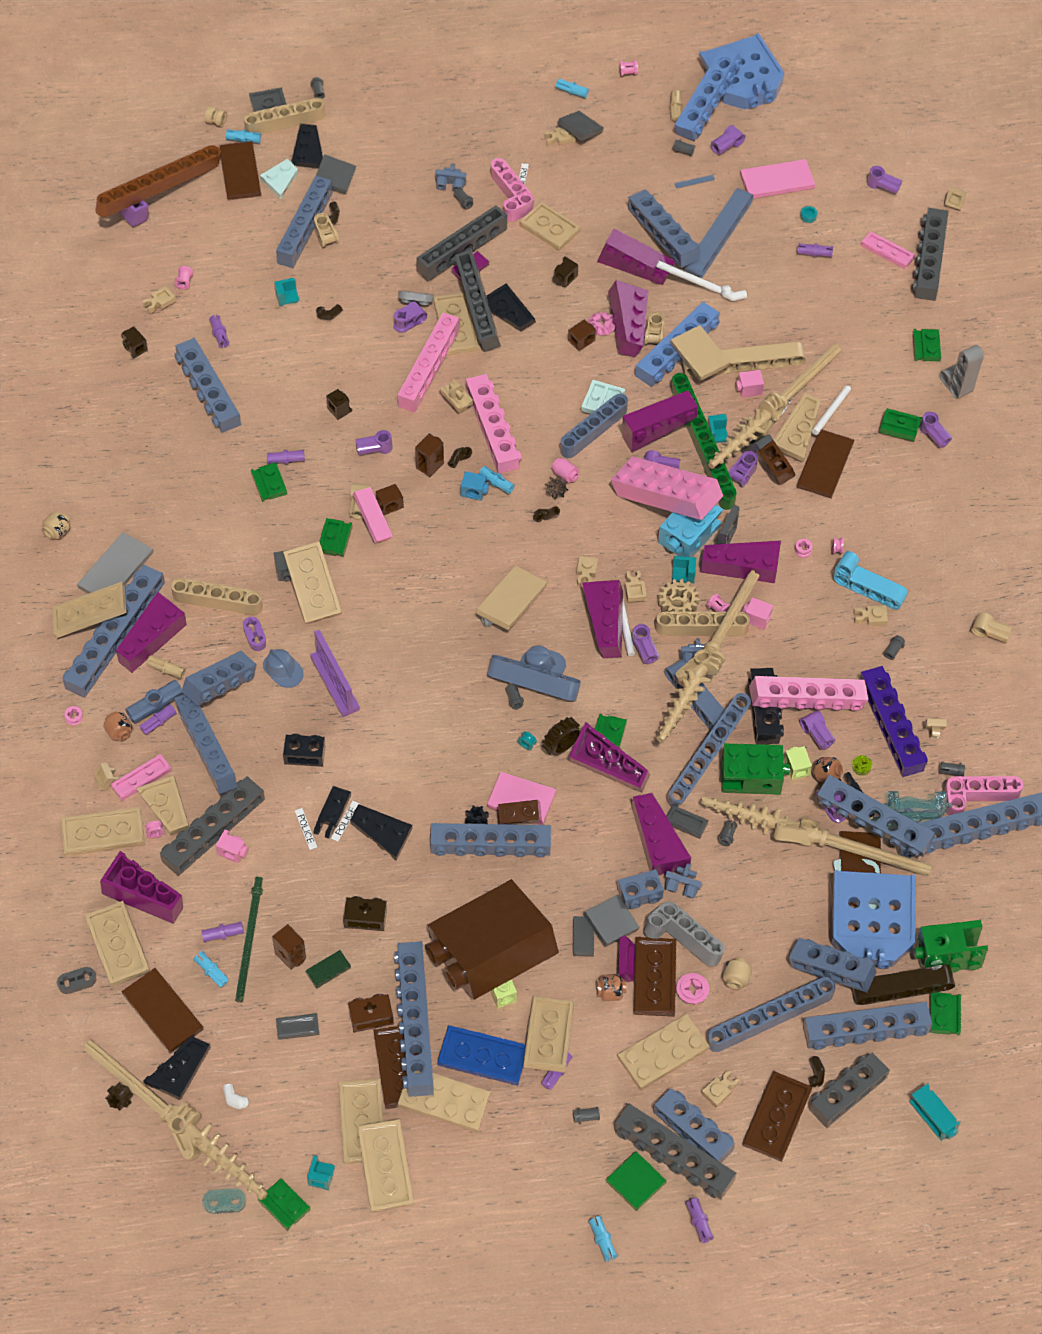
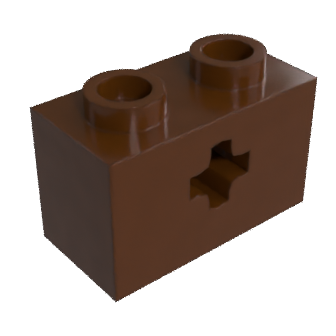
M429 433L415 447L416 469L431 477L444 464V443L439 437Z
M774 440L758 450L761 458L780 485L796 476L792 466Z
M539 800L498 804L500 824L517 825L542 822Z
M287 924L274 934L272 939L275 954L292 970L295 966L299 967L303 964L306 952L304 940Z
M376 994L371 998H356L348 1002L353 1033L394 1025L389 994Z

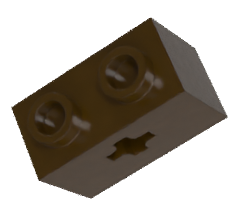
M346 897L343 917L344 928L385 931L387 901L380 898Z

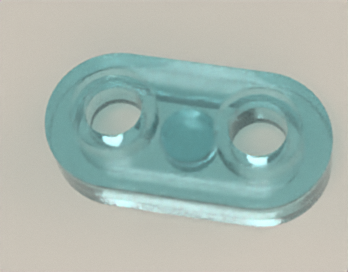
M239 1189L212 1190L204 1195L202 1203L205 1211L210 1214L236 1213L244 1209L246 1197ZM239 1200V1203L237 1205H233L232 1201ZM212 1201L218 1202L216 1206L210 1205Z

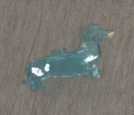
M888 791L889 801L884 804L917 823L922 820L943 817L946 808L953 807L952 803L947 802L946 792H935L936 799L925 800L911 796L899 798V791ZM880 816L870 817L869 819L872 821H878L880 819ZM890 823L887 829L892 831L895 823Z

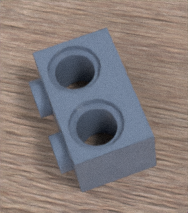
M656 869L618 880L617 890L627 909H636L643 904H654L663 899L664 889ZM647 887H653L655 889L648 890ZM628 892H634L636 895L631 896V895H628L627 893H628Z

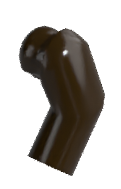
M332 201L329 204L332 215L328 216L331 223L336 224L340 210L338 204Z
M339 304L330 310H325L322 306L316 309L317 317L320 319H333L343 311Z
M470 447L456 449L448 465L451 468H456L460 460L467 459L472 455V449Z
M557 506L550 509H537L534 512L533 519L536 522L549 520L560 514V509Z
M814 1056L810 1059V1063L815 1071V1076L809 1078L810 1086L813 1088L822 1086L825 1076V1068L820 1058Z

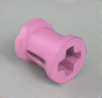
M637 60L633 62L620 61V76H624V74H638Z
M179 267L178 278L174 282L175 286L179 289L189 288V280L193 276V270L190 267Z
M719 594L713 595L707 603V607L709 609L712 608L716 612H727L731 606L729 603L726 604Z

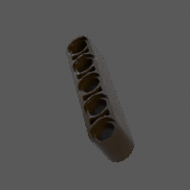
M945 964L875 976L867 992L853 988V993L857 1005H867L951 990L955 987L951 966Z

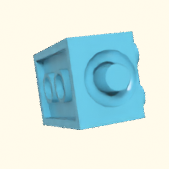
M715 505L702 520L673 512L660 526L658 543L678 556L693 557L721 526V521L716 518L723 512V509Z

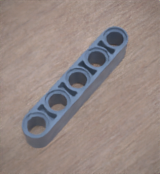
M614 395L561 438V455L565 458L574 457L623 418V415L627 414L628 398L626 395Z
M500 655L491 656L487 675L569 701L577 700L581 681L576 678Z
M682 659L664 669L666 677L676 689L684 688L680 686L676 677V672L686 664ZM700 683L699 686L705 688V691L697 692L698 700L692 701L690 706L711 731L725 710L705 685ZM729 715L726 716L728 722H734ZM715 731L717 737L722 738L724 736L721 731Z

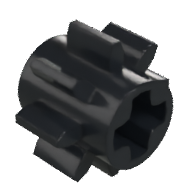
M472 805L470 811H465L467 816L465 824H488L489 812H484L483 806L475 807Z

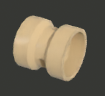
M209 106L206 110L205 122L209 124L215 123L217 126L223 127L227 119V111L222 109L216 110L215 107Z

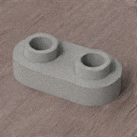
M399 291L398 298L404 303H411L412 300L419 301L421 305H429V302H433V294Z

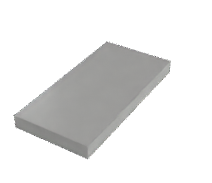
M122 532L77 584L78 588L89 594L122 582L125 586L134 576L135 572L153 554V549Z

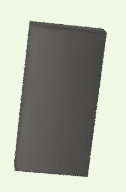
M770 434L757 438V440H752L748 446L741 448V452L760 450L771 442L773 438Z
M672 805L666 816L673 828L698 839L703 835L709 821Z
M574 916L573 956L594 957V929L586 917Z
M317 1013L276 1018L278 1040L320 1035Z

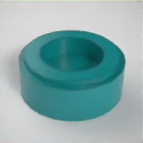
M805 206L801 209L800 218L803 222L813 223L817 219L818 211L812 206Z

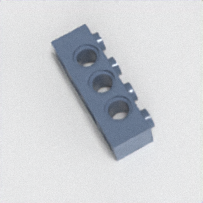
M239 651L186 677L181 692L198 706L218 695L224 694L232 688L238 687L246 681H250L255 675L254 672L257 664L244 652Z
M798 938L789 957L793 969L821 978L830 977L836 983L864 992L868 991L877 973L875 963L871 959L855 956L848 951L842 952L829 945L823 946L810 939Z
M670 1088L654 1105L653 1113L679 1136L722 1163L734 1150L735 1142H733V1138L728 1133H723L718 1129L717 1124L712 1119H707L703 1116L701 1110L696 1105L688 1103L681 1092ZM682 1110L685 1114L677 1115L674 1111ZM696 1123L700 1128L693 1129L690 1125ZM712 1137L716 1142L709 1143L706 1138Z

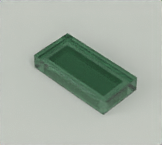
M338 950L305 970V973L317 989L349 970L351 965L341 950Z

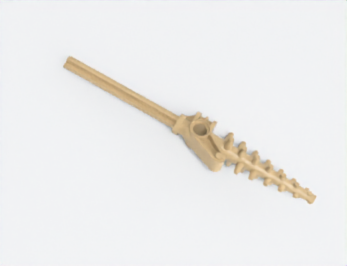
M835 344L828 349L781 394L770 392L759 403V409H756L754 418L743 416L742 419L748 424H737L741 431L733 430L731 432L735 437L733 439L726 438L728 444L720 446L721 451L715 453L714 459H710L708 466L714 469L718 464H722L725 458H731V453L740 452V448L743 445L748 446L750 439L757 440V438L765 436L774 422L781 417L783 409L788 405V401L842 351L839 345Z
M752 570L746 577L711 641L707 642L703 649L697 651L694 657L676 672L680 686L684 688L674 690L675 693L679 694V697L671 698V702H674V707L667 708L670 715L669 717H664L665 725L660 727L662 731L657 736V740L660 743H664L666 738L671 735V730L677 727L676 722L684 718L682 712L686 713L688 709H691L692 701L698 700L697 692L705 691V688L699 686L700 683H711L712 679L705 677V675H717L719 673V669H721L722 664L725 662V656L721 653L720 646L759 578V574L755 573V571Z
M703 796L701 804H704L705 807H713L717 809L718 813L724 811L728 814L729 818H732L733 815L738 816L741 824H744L746 819L752 823V829H756L757 824H761L762 828H764L763 834L767 835L770 828L775 829L773 836L775 840L798 842L806 846L813 845L814 842L819 843V846L822 847L826 844L919 874L930 875L932 868L930 864L830 834L828 829L822 830L819 827L820 822H814L812 819L808 820L802 817L801 821L789 820L788 816L782 818L780 817L781 808L779 807L775 813L770 815L768 814L767 805L759 812L755 810L756 804L754 803L750 807L745 808L742 807V801L733 805L730 804L729 799L722 802L717 800V797L708 798Z
M89 1040L88 1043L84 1044V1051L125 1086H129L132 1092L160 1115L159 1119L162 1122H167L168 1128L172 1132L184 1158L196 1160L200 1157V1151L207 1155L203 1163L205 1167L213 1160L217 1163L214 1169L215 1173H218L223 1168L227 1171L225 1179L229 1180L233 1176L237 1179V1186L244 1184L248 1188V1193L253 1191L260 1200L266 1198L268 1193L263 1189L262 1184L258 1185L253 1180L255 1175L252 1173L248 1175L244 1172L246 1167L244 1163L240 1166L235 1163L238 1155L234 1153L229 1158L225 1154L229 1145L225 1143L220 1149L216 1146L221 1135L217 1133L211 1140L207 1138L212 1125L208 1123L202 1131L196 1127L201 1114L199 1112L195 1113V1109L193 1107L190 1108V1104L183 1102L179 1106L167 1105L95 1042ZM181 1120L183 1121L182 1129L179 1128V1123Z

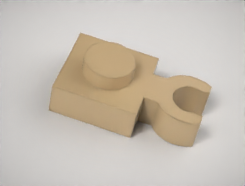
M563 127L555 128L554 133L551 131L544 133L547 145H553L555 142H558L559 145L575 143V136Z
M165 286L152 293V299H145L143 307L149 306L148 312L153 313L157 307H160L162 310L176 302V297Z
M579 557L577 575H580L578 577L579 587L582 581L592 582L591 577L595 578L598 558Z
M637 570L636 577H632L630 571H627L626 580L628 582H626L625 588L628 602L647 601L645 582L640 581L641 573L639 570Z
M886 605L867 606V610L862 608L854 609V615L861 616L855 617L856 624L868 621V626H881L888 623Z
M730 1070L725 1072L722 1081L716 1077L701 1092L715 1108L731 1095L729 1088H735L738 1085V1078L732 1082L727 1079L731 1076Z

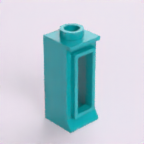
M929 1083L911 1095L913 1099L909 1103L940 1141L945 1138L951 1139L959 1132L958 1127L961 1122H956L957 1119L935 1092L930 1090Z

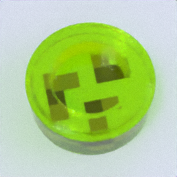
M864 755L855 757L852 763L854 773L860 776L869 774L872 768L871 759Z

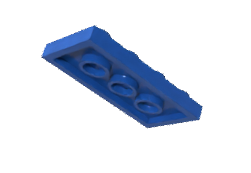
M449 1025L437 1065L518 1086L524 1067L526 1044Z

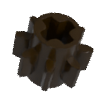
M119 1082L115 1087L111 1086L107 1090L109 1095L105 1099L108 1100L110 1107L117 1108L120 1111L123 1107L127 1108L132 1103L129 1099L133 1094L129 1086L121 1085Z

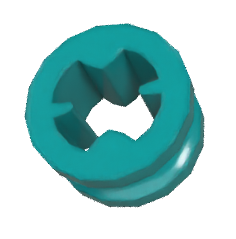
M524 731L521 734L522 737H519L517 741L524 749L532 750L533 745L537 743V739L531 733Z

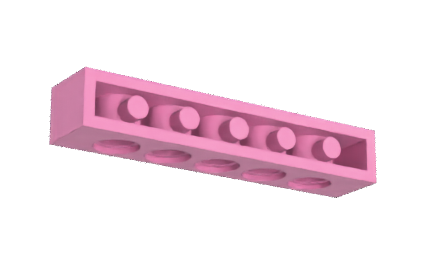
M442 313L398 393L399 407L416 412L460 331L458 317Z
M487 374L466 379V391L473 400L472 407L497 472L504 473L519 469L521 454L515 448L514 436H510V426L504 420L503 408L499 407V397L493 392L494 385L492 380L489 381Z
M755 676L749 686L752 705L762 708H830L834 710L851 709L857 711L863 709L868 701L865 680Z

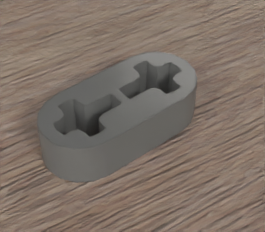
M83 967L64 973L57 979L58 989L63 994H71L90 988L97 980L95 971L90 967ZM88 974L90 980L85 981L84 975ZM68 980L69 982L68 987H65L64 981Z

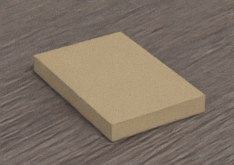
M542 201L519 221V226L558 251L581 231L579 225Z
M701 325L670 341V344L700 381L730 366V361Z

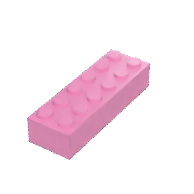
M633 456L611 479L615 492L619 497L702 520L723 497L717 479Z

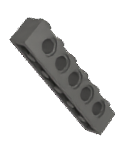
M495 205L416 257L417 271L427 281L431 280L457 262L456 254L470 249L473 252L507 229V214Z
M928 208L927 214H923L922 224L925 227L921 228L920 233L923 241L920 240L918 251H921V254L918 253L916 264H919V267H916L914 277L918 278L914 280L912 289L916 291L915 298L936 301L948 210Z
M470 249L456 254L455 258L482 348L485 352L500 347V340L473 252Z
M248 776L243 780H239L237 788L224 793L215 805L209 806L200 818L192 821L190 827L185 831H181L174 841L162 848L160 852L162 862L177 876L181 875L216 844L224 830L229 832L265 800L264 790ZM210 823H215L214 826H207ZM195 836H201L199 839H193ZM180 849H186L184 852H178Z
M630 1103L615 1123L614 1131H616L620 1138L623 1140L628 1139L634 1143L638 1150L648 1152L658 1163H665L673 1173L683 1175L690 1184L696 1187L700 1186L712 1198L717 1197L722 1200L735 1181L736 1172ZM640 1127L643 1129V1132L636 1133L633 1129ZM659 1139L661 1143L655 1145L651 1142V1140ZM675 1150L679 1155L671 1156L668 1152ZM694 1162L697 1167L690 1168L687 1166V1163ZM712 1174L715 1178L709 1180L704 1175Z

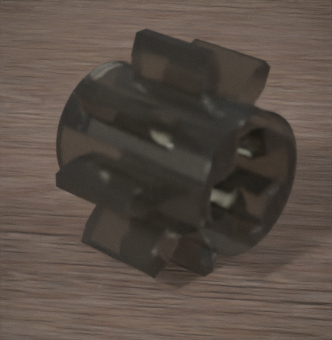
M558 475L556 479L549 477L550 481L545 484L548 487L546 493L552 494L554 499H557L558 495L564 498V493L569 491L566 488L568 481L562 480V477Z

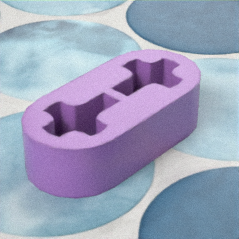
M256 617L246 618L243 621V629L249 646L254 651H261L266 647V637L260 621ZM250 624L254 626V631L251 630ZM254 637H257V638H258V640L260 641L259 644H257V642H255V638H254Z

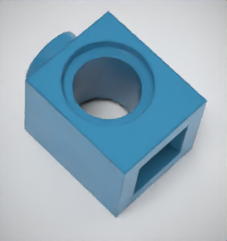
M465 471L461 483V497L482 501L484 494H487L489 490L487 476Z

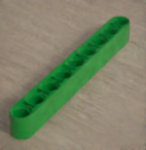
M677 373L672 378L671 392L675 396L689 391L698 405V416L685 425L707 477L717 479L723 494V497L718 501L720 507L730 510L736 502V489L724 462L718 464L714 469L708 466L710 459L713 460L715 453L720 451L688 377L683 373Z

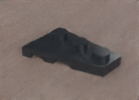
M300 123L291 163L298 167L319 169L323 154L317 125Z
M191 1036L165 1063H161L151 1076L148 1075L143 1080V1083L181 1100L209 1052L210 1044Z

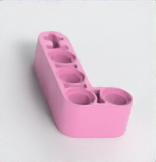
M501 158L494 159L491 162V177L508 198L504 201L503 212L507 214V221L513 222L526 216L533 209V195L505 160Z
M1016 776L951 777L948 779L944 790L947 815L964 812L966 801H1009L1017 799L1022 792L1023 781Z

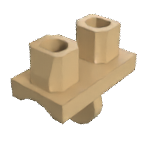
M455 379L448 385L440 387V392L459 414L468 410V406L473 404L472 398Z

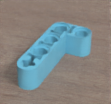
M845 551L835 569V582L889 608L900 609L908 595L907 589L900 584L859 567V557L851 551Z

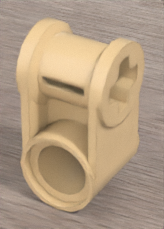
M325 213L317 214L314 217V230L321 247H325L326 244L332 242L338 243L339 237L329 216Z
M652 312L649 315L644 341L646 345L648 343L659 344L663 340L665 317L661 312Z

